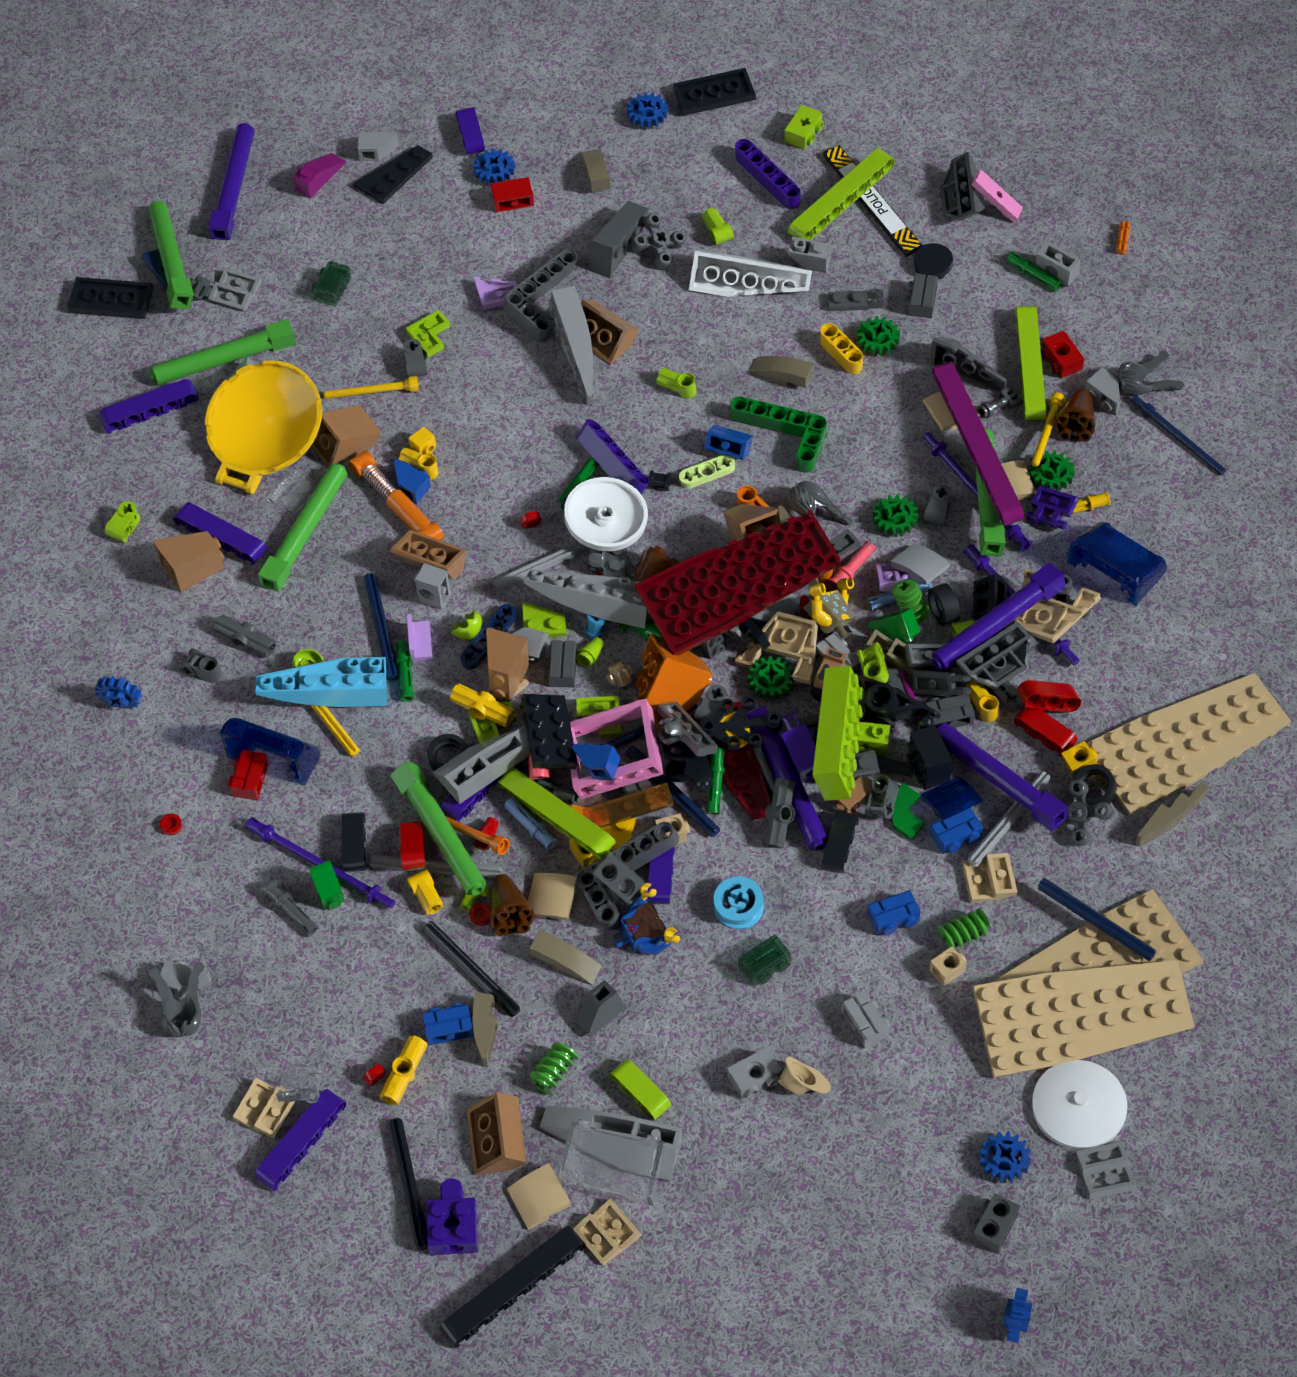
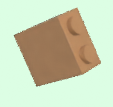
M361 405L322 413L320 428L311 446L329 467L330 464H343L377 445L381 431Z
M742 504L723 511L731 541L735 539L737 541L747 538L750 533L756 532L757 534L767 530L770 525L775 524L777 526L781 524L777 508Z
M208 531L154 541L161 566L181 592L224 568L222 560L225 558L219 549L221 544L216 537L212 538Z
M487 628L489 693L497 701L510 702L529 668L528 638Z

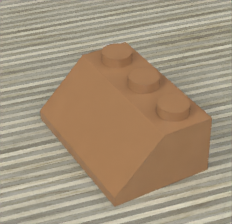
M582 300L581 305L589 328L592 352L607 363L612 364L632 345L639 329L595 300Z
M409 530L391 548V553L398 560L422 568L423 564L426 563L446 570L448 579L455 580L464 571L465 549L413 530Z
M496 1092L467 1109L474 1175L514 1170L527 1162L518 1097Z

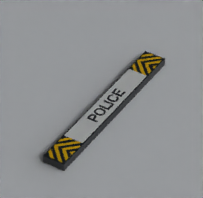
M840 145L823 152V157L841 179L857 166ZM874 186L858 198L905 257L914 254L918 248L923 246Z

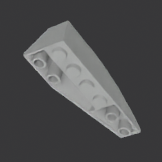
M574 285L551 292L547 313L549 319L554 322V335L559 337L567 360L572 368L574 380L579 385L580 398L584 399L586 405L591 403L593 388V352L587 320Z
M530 570L524 579V584L567 607L594 617L645 628L651 618L634 585L639 582L632 581L629 578Z
M521 726L467 748L435 770L433 775L454 799L461 804L531 755L526 726Z
M546 1106L540 1124V1129L625 1172L671 1182L682 1143V1128L616 1113L558 1106Z

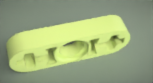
M721 455L684 469L679 474V483L683 488L690 489L728 475L735 470V459L730 456ZM726 462V464H729V466L726 467L725 465H722V463ZM704 469H710L713 471V473L710 475H704L702 474V471ZM688 476L689 478H692V480L688 481V479H685V477Z

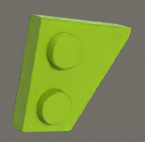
M522 602L524 627L549 633L548 638L567 636L566 616L564 614L528 602Z

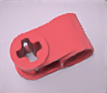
M531 755L528 756L529 778L532 780L551 779V768H533Z

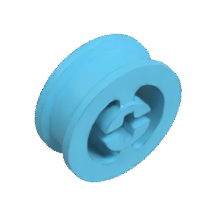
M742 876L731 877L721 882L715 890L713 897L715 914L718 920L725 926L732 929H746L756 924L762 917L764 911L763 893L755 881ZM727 896L729 909L723 906V901ZM748 897L753 898L755 903L753 907L747 911L746 908L749 909Z

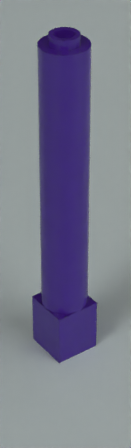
M241 123L236 126L216 209L212 211L208 226L211 239H231L234 226L233 218L255 133L254 128L247 123Z
M1050 562L1030 576L1031 581L933 652V665L937 669L947 670L958 659L984 643L1039 601L1044 599L1047 602L1066 588L1064 573Z
M763 705L747 713L746 717L747 719L766 717L769 711ZM766 726L752 728L754 733H758L762 737L761 748L775 778L795 781L791 805L795 811L794 818L808 848L816 851L823 849L828 841V836L779 732L769 731Z
M948 723L936 726L947 750L1032 812V818L1052 832L1067 819V805L1048 791L1042 793Z

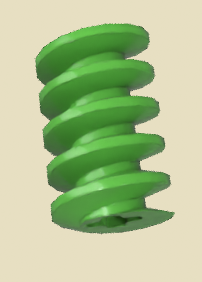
M904 579L897 582L892 587V594L900 607V611L912 608L917 624L926 620L930 614V609L918 583L912 579Z
M977 908L975 912L971 911L967 916H960L959 920L955 918L951 923L946 922L943 927L938 926V931L945 945L949 948L952 946L955 949L954 943H957L960 948L963 947V939L970 944V936L979 940L978 932H981L984 937L987 936V928L990 925L984 911L981 908Z
M554 1042L551 1049L546 1052V1057L541 1059V1064L536 1065V1071L530 1073L531 1081L543 1093L551 1095L552 1091L548 1087L557 1088L558 1085L554 1079L558 1081L563 1080L560 1072L568 1073L565 1065L572 1067L574 1063L570 1058L578 1060L577 1053L562 1043Z

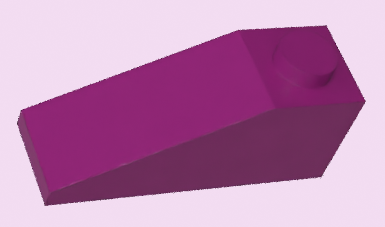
M330 153L304 164L293 175L295 190L311 198L346 161Z

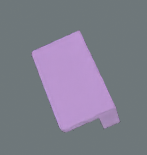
M407 614L409 651L413 662L433 660L430 621L412 622L411 614Z

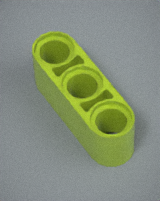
M625 1059L609 1073L613 1082L616 1081L620 1085L619 1088L629 1098L632 1097L636 1101L635 1104L644 1113H648L652 1117V1121H655L672 1106L668 1097L630 1059Z

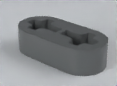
M1009 681L1003 684L1002 689L1000 687L997 689L989 687L990 693L998 699L1005 710L1016 711L1020 708L1022 699ZM1008 697L1011 700L1016 699L1015 704H1013L1012 702L1008 703Z

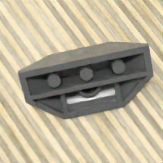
M969 152L951 160L950 167L940 186L943 215L948 219L962 221L985 209L984 196L971 185L978 170Z
M1017 621L958 659L956 664L966 675L970 676L971 680L997 689L1027 669L1032 637Z

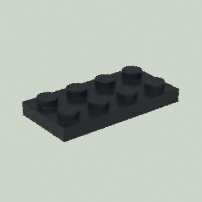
M746 68L673 83V90L683 116L756 100V94Z
M76 277L67 309L70 313L145 319L154 289L153 283Z
M522 694L521 703L533 768L576 769L578 762L576 753L572 748L574 741L565 695Z

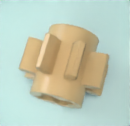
M620 661L608 668L609 674L606 675V678L610 685L616 684L620 688L632 681L631 675L634 671L630 664L624 665Z

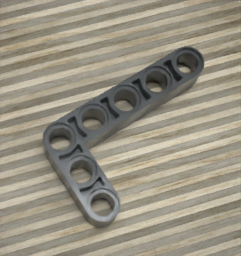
M565 249L506 294L503 311L535 341L542 342L549 337L552 322L533 303L572 273L577 261V254L573 250Z
M660 822L615 849L612 853L635 871L675 847L679 842V833L669 822ZM671 832L668 837L663 838L665 833ZM651 843V846L648 849L644 850V847L647 844ZM632 855L630 860L625 861L627 856ZM601 858L582 869L577 875V881L597 919L605 928L615 930L620 927L622 916L607 890L608 886L601 887L594 880L587 884L589 879L594 878L595 875L592 873V870L602 860ZM605 866L602 869V874L607 877L612 876L615 871L614 867L610 872L606 873V870L611 866ZM603 896L600 902H596L598 897ZM609 914H613L610 920H606Z

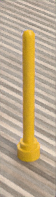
M410 376L409 379H405L402 382L324 391L322 397L324 399L403 389L412 393L419 392L417 376Z
M1058 392L1051 394L1048 402L1050 411L1031 462L1035 467L1040 464L1055 422V417L1066 403V397Z

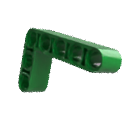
M741 396L731 400L730 416L734 421L802 437L797 452V468L803 473L813 471L827 433V421L823 416Z

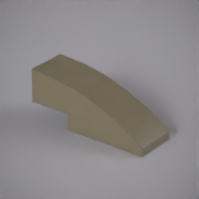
M600 149L581 152L591 191L611 189L609 173Z
M762 356L757 357L750 373L786 386L789 382L806 388L813 375L814 363L790 357Z
M876 629L862 648L864 650L878 642L884 653L885 664L889 667L897 666L898 671H905L911 677H913L912 672L927 671L929 668L907 667L904 650L906 644L897 638L893 641Z
M539 930L530 946L532 957L550 964L551 968L590 985H593L602 968L601 964L579 949L542 930Z
M475 992L472 1017L474 1037L483 1067H488L499 1027L497 1017L492 1016L495 1006L494 995Z

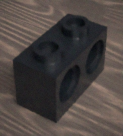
M996 574L974 581L972 615L975 620L980 619L1007 599V583Z

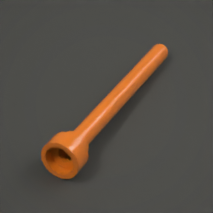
M446 816L454 830L488 844L491 850L499 855H504L508 851L510 845L508 838L501 835L492 837Z

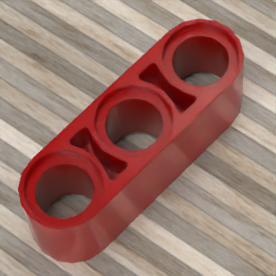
M1026 680L1017 689L1022 701L1029 709L1074 712L1079 709L1082 703L1071 684Z
M1025 706L1013 720L1016 727L1020 726L1023 728L1025 733L1034 739L1037 738L1042 741L1041 744L1051 751L1055 750L1058 752L1060 757H1062L1061 753L1072 748L1078 741L1073 731L1042 710L1029 709Z
M423 821L400 823L403 870L425 868Z

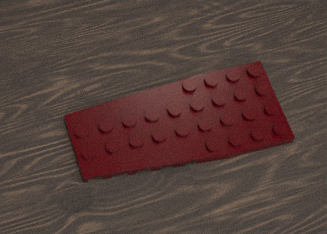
M811 510L797 518L795 516L787 519V522L777 526L775 524L770 525L767 530L757 534L756 532L750 533L747 538L737 541L735 539L727 543V546L718 549L715 547L692 556L634 585L673 655H680L733 629L841 564L839 555Z

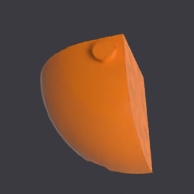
M651 633L641 658L644 660L643 670L638 672L636 688L639 689V697H636V700L647 699L653 709L654 719H663L656 712L658 704L678 702L685 711H688L698 702L706 686L710 685L712 672L698 656L689 650L680 655H673L664 639Z

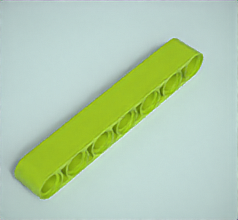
M880 148L874 150L790 224L788 234L792 237L807 240L814 238L893 168L895 159Z
M1016 306L1015 317H1017L1018 349H1020L1019 365H1021L1022 397H1024V421L1045 420L1046 403L1037 307Z
M513 767L505 772L496 782L502 790L508 791V795L514 797L519 803L597 858L601 859L616 843L609 833Z

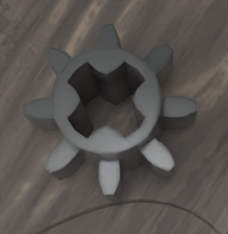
M197 275L196 279L191 277L190 281L194 297L202 299L204 295L209 297L212 291V287L209 286L210 281L200 275Z

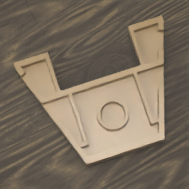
M1027 568L1024 570V582L1021 588L1031 581L1030 576L1036 571ZM1082 587L1073 605L1052 598L1047 602L1042 599L1016 618L1015 623L1018 621L1029 635L1055 643L1101 599L1100 593Z
M778 611L762 629L771 645L764 650L759 644L755 646L751 641L747 645V650L742 656L739 655L735 662L737 665L749 669L754 668V662H758L762 651L797 659L799 661L792 675L793 680L811 685L813 682L818 624L814 620Z

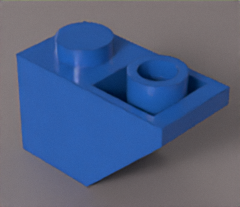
M396 458L394 466L398 488L413 503L417 504L431 488L430 477L425 471H419L408 462Z
M573 744V750L593 779H614L621 758L613 746L608 744Z

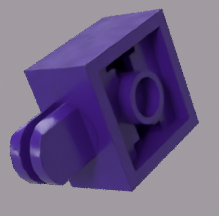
M793 711L790 715L796 727L792 729L787 716H782L788 731L782 733L781 736L802 783L814 779L813 766L817 738L812 728L808 729L805 723L800 725Z
M450 1178L442 1182L440 1186V1200H427V1239L430 1256L478 1253L475 1197L463 1198V1187L457 1179Z

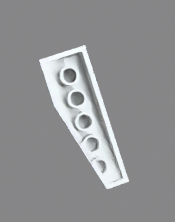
M697 249L694 254L689 290L725 297L809 291L812 270Z

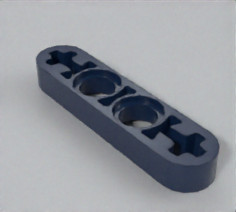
M501 605L462 652L461 664L465 669L473 670L477 668L486 658L487 647L479 648L477 644L481 641L487 642V628L498 626L501 628L500 631L507 632L515 622L517 611L513 605ZM510 611V612H511V616H510V615H506V617L504 618V614H503V613H504V612H505V613H508V612ZM474 655V661L470 660L467 662L466 658H472Z

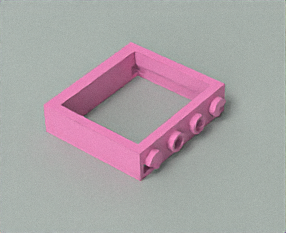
M646 698L570 722L574 744H577L576 737L642 717L649 758L618 767L613 780H597L591 776L582 778L580 761L576 754L577 767L570 770L573 789L580 799L663 774L654 713Z

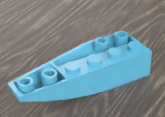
M386 657L340 658L256 676L255 692L259 696L306 705L330 707L387 706Z

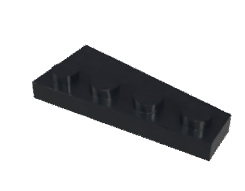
M417 145L354 182V187L384 204L429 162L433 155Z

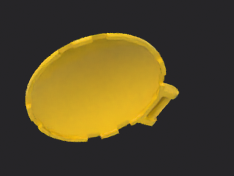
M262 361V363L256 365L249 364L236 371L235 375L229 380L225 379L217 388L210 400L205 417L208 444L222 463L215 478L216 483L221 485L225 483L243 489L246 493L254 494L263 475L287 468L306 453L314 442L320 428L322 403L316 385L305 372L286 362ZM230 471L250 476L248 482L230 477Z

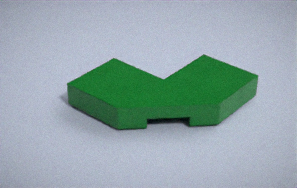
M902 783L894 805V813L892 815L893 828L912 840L925 826L923 820L909 811L918 802L921 795Z

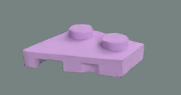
M473 277L483 310L503 306L506 294L517 286L516 281H501L500 279L493 278L491 281L480 280V277Z
M890 563L876 564L879 591L892 592V587L897 582L909 579L907 572L891 569Z

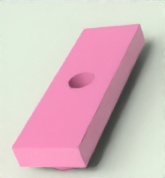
M982 170L978 171L971 184L974 189L987 198L991 205L997 207L1003 216L1009 218L1012 222L1018 220L1023 207Z

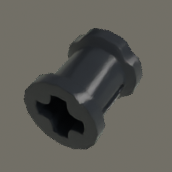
M650 470L648 488L658 487L669 491L672 473H655L654 470Z

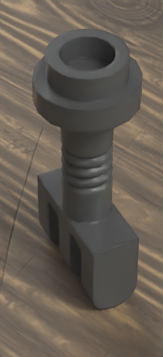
M1011 387L1000 391L999 397L1001 399L990 404L988 402L981 403L978 407V412L981 417L989 418L993 416L994 410L1005 405L1013 409L1022 404L1023 400L1018 398L1015 392L1013 393Z

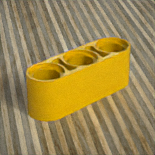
M831 323L824 324L820 329V344L848 373L857 374L861 372L863 368V353L836 325Z

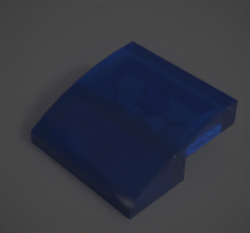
M959 776L920 794L923 802L931 806L935 816L942 820L982 802L981 797L972 786Z

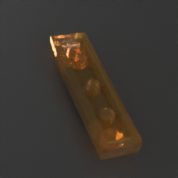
M664 783L582 810L587 819L603 828L674 806L668 784Z

